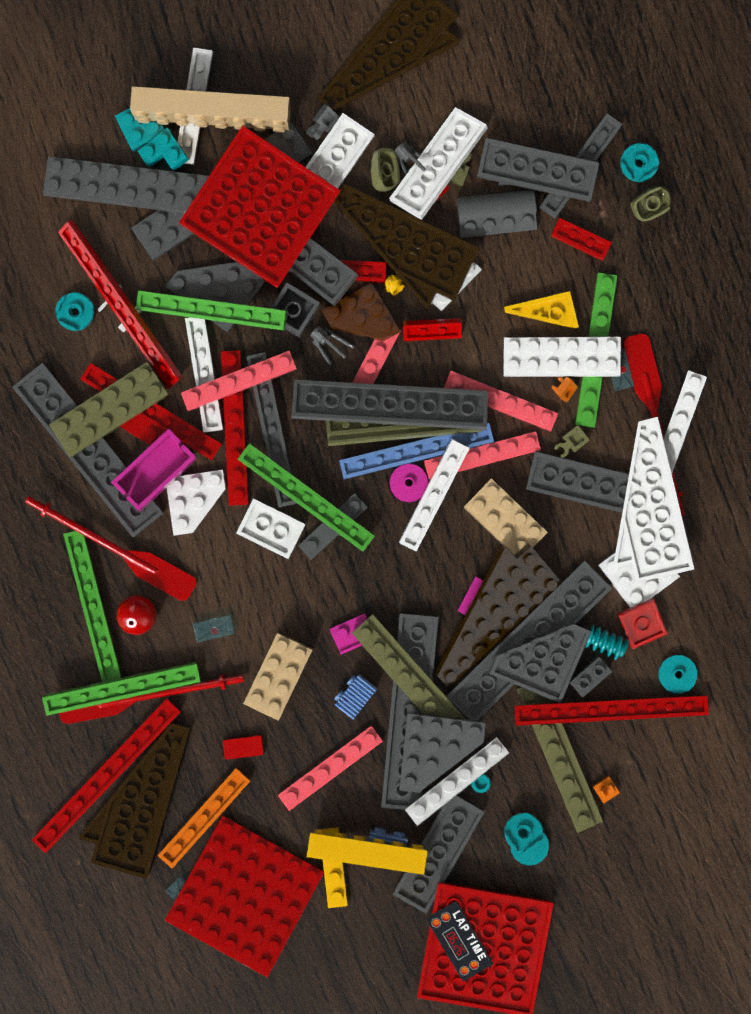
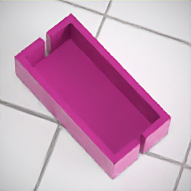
M168 429L111 483L125 497L129 495L126 499L141 512L197 459L184 444L182 445V442L173 432Z

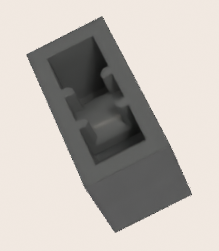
M596 656L572 676L569 683L581 697H584L612 671L600 657Z

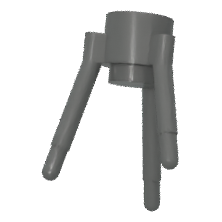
M403 142L395 149L394 152L397 155L398 163L405 176L408 170L403 161L408 162L412 160L422 171H426V168L414 157L415 155L419 158L421 154L411 145L409 146L406 142Z
M321 325L310 335L314 339L312 343L319 349L329 365H332V362L320 343L322 345L327 343L343 358H346V355L329 340L330 336L352 349L355 347L327 327L324 328Z

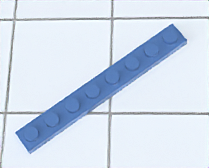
M487 423V429L483 430V432L435 436L339 460L343 478L348 479L443 455L451 439L469 448L492 443L494 440L490 424Z

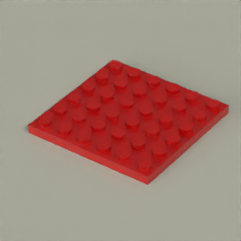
M242 126L179 221V224L278 288L340 193V190Z
M222 815L164 921L268 978L324 871Z
M438 882L432 915L456 901L493 962V965L462 981L432 928L429 926L417 998L509 1014H533L554 904L553 901Z

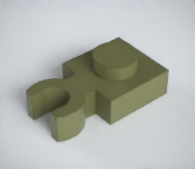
M471 153L449 182L463 186L470 168L465 164L470 161Z
M577 425L562 437L565 443L557 444L554 450L562 447L564 453L560 457L563 458L567 456L570 448L573 452H576L590 440Z

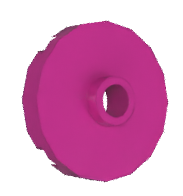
M413 464L399 466L390 478L392 493L396 498L404 502H413L420 499L428 485L427 475L423 469ZM407 479L412 480V486H406L405 481Z

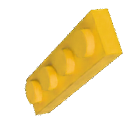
M339 827L319 829L327 831L326 835L334 836V832L339 833ZM323 860L328 908L348 906L343 862Z

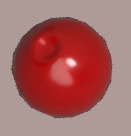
M133 595L120 603L117 608L116 619L123 631L131 635H141L154 626L157 612L154 604L148 598Z

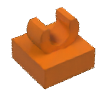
M558 377L561 384L559 387L552 386V389L561 400L567 403L578 387L570 378L565 377L563 379Z
M609 776L592 786L603 803L620 793Z

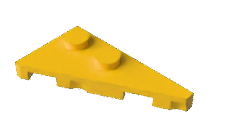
M570 291L504 307L505 313L574 329L579 328Z

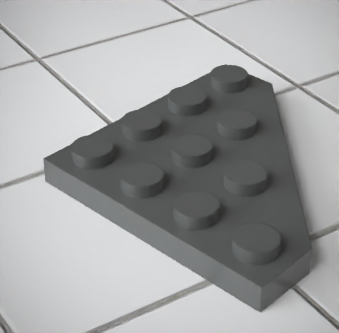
M238 262L176 271L165 287L177 296L249 305L266 281ZM211 320L227 333L234 325V323Z
M573 623L497 654L488 673L561 703L591 631Z
M408 712L399 790L419 793L483 744L486 722Z

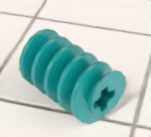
M593 624L590 628L591 633L585 647L588 648L593 644V651L600 647V654L607 650V657L614 653V660L623 657L629 640L626 639L623 642V637L618 636L616 638L615 633H611L608 636V630L606 629L601 633V627L599 626L594 630Z

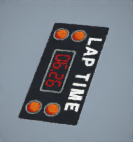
M456 901L426 918L462 981L493 965V962Z

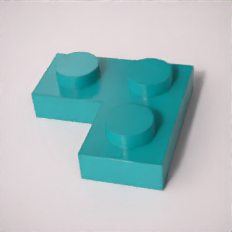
M130 108L115 115L132 151L143 147L164 130L162 124H158L157 121L140 124L138 120H135Z
M169 128L164 129L138 150V153L149 168L163 157L174 171L189 160Z

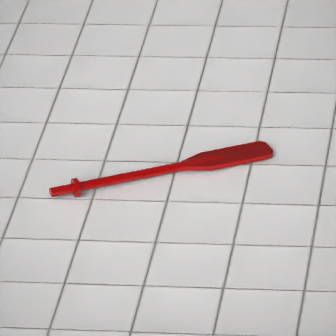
M646 334L629 336L623 341V348L635 393L650 411L651 417H658L664 439V432L658 413L662 385L650 339ZM673 471L672 478L680 507L681 516H684L685 513L680 496H684L683 492H679L677 482Z
M30 496L26 499L25 503L41 511L40 516L45 517V515H48L120 555L137 577L176 599L185 601L194 590L196 580L193 576L150 552L125 550L50 508L51 503L48 502L44 505Z
M221 674L219 679L193 683L59 713L60 719L65 724L118 715L137 701L220 686L222 690H225L226 685L244 682V675L225 678L224 674Z

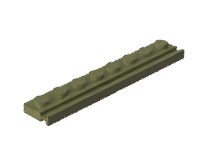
M326 421L328 446L483 432L481 429Z
M373 614L352 632L356 639L423 714L465 719Z
M523 687L517 688L523 705L553 703L552 699ZM562 723L532 725L576 832L579 833L598 823H602L603 820Z

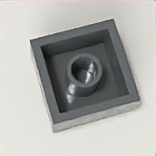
M286 283L271 309L288 311L285 330L301 339L321 305L320 302Z

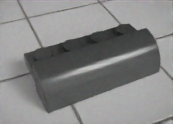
M533 189L456 197L460 238L537 230V209Z

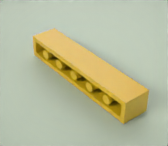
M315 829V833H310L307 857L424 875L427 850L423 849V845L412 844L411 848L405 847L403 842L393 841L391 845L385 844V840L373 838V842L365 841L364 836L354 835L352 839L346 838L344 833L334 832V836L326 835L327 831Z

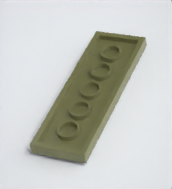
M146 362L55 420L49 426L69 457L72 458L169 394L149 363Z

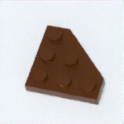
M372 283L339 300L335 306L330 305L321 310L329 326L334 330H343L363 337H372L379 341H385L400 333L398 326Z

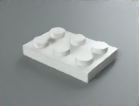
M253 499L236 533L289 559L306 524Z

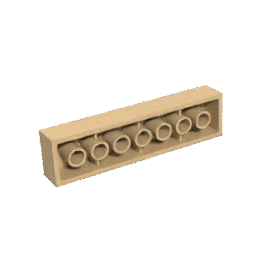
M132 87L130 111L139 123L157 121L158 124L168 125L169 122H174L179 126H188L189 123L196 124L197 127L215 125L216 128L220 129L233 126L237 130L244 126L254 128L256 131L273 129L274 132L282 133L285 130H289L291 106L289 97Z

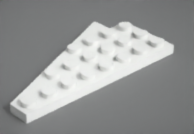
M658 417L638 422L613 564L614 568L632 564L636 582L694 570Z

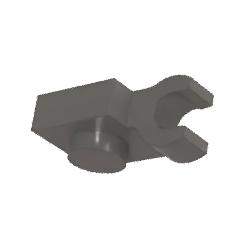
M324 104L313 119L316 124L309 127L306 133L311 138L314 137L318 140L323 131L329 133L340 117L329 106Z

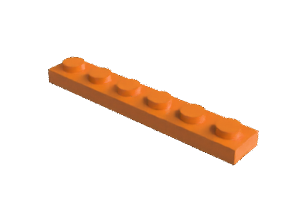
M236 767L158 856L168 866L173 868L251 780Z

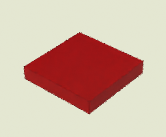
M653 598L617 613L632 649L668 634Z

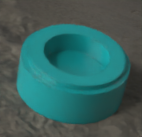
M485 773L471 783L472 788L478 793L486 792L491 785L490 779Z

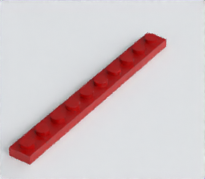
M73 220L68 221L58 231L59 235L168 389L173 387L183 376Z
M706 695L514 705L516 726L709 715L708 696Z
M167 698L38 832L32 841L46 853L181 711Z

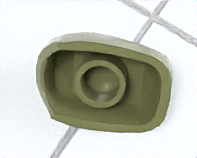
M380 148L374 151L371 160L372 185L377 191L386 192L393 189L400 182L397 156L394 150L389 148Z
M655 186L637 196L630 206L638 220L643 222L649 221L670 209L671 196L667 188Z

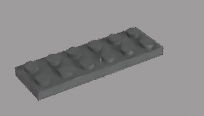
M486 138L477 177L590 202L599 163Z
M534 452L525 490L623 513L629 474Z
M457 795L443 805L420 844L424 846L423 849L427 850L424 875L404 872L393 891V895L427 914L435 899L437 883L446 881L483 816L484 811Z

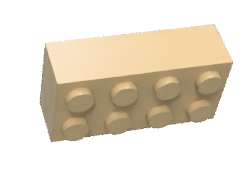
M490 479L464 506L514 556L527 544L533 548L548 533L493 479Z
M278 632L243 704L279 721L313 648Z

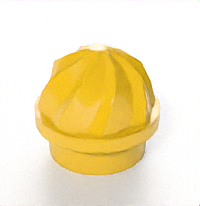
M397 275L388 276L385 281L386 290L392 295L398 294L405 287L402 279Z

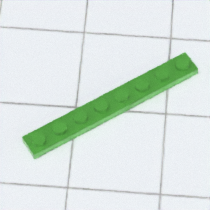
M597 273L588 337H608L617 275ZM582 377L575 425L595 428L602 377Z
M138 291L136 310L277 330L286 329L288 312L286 310L147 291Z
M250 443L238 458L240 462L362 552L374 538L373 534Z
M77 531L65 533L63 535L101 680L105 682L122 678L86 538Z
M191 662L42 695L46 716L198 683L200 682L197 663Z

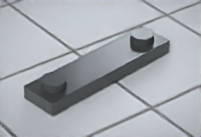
M354 493L338 509L352 520H355L368 507ZM322 523L298 547L312 560L339 534Z

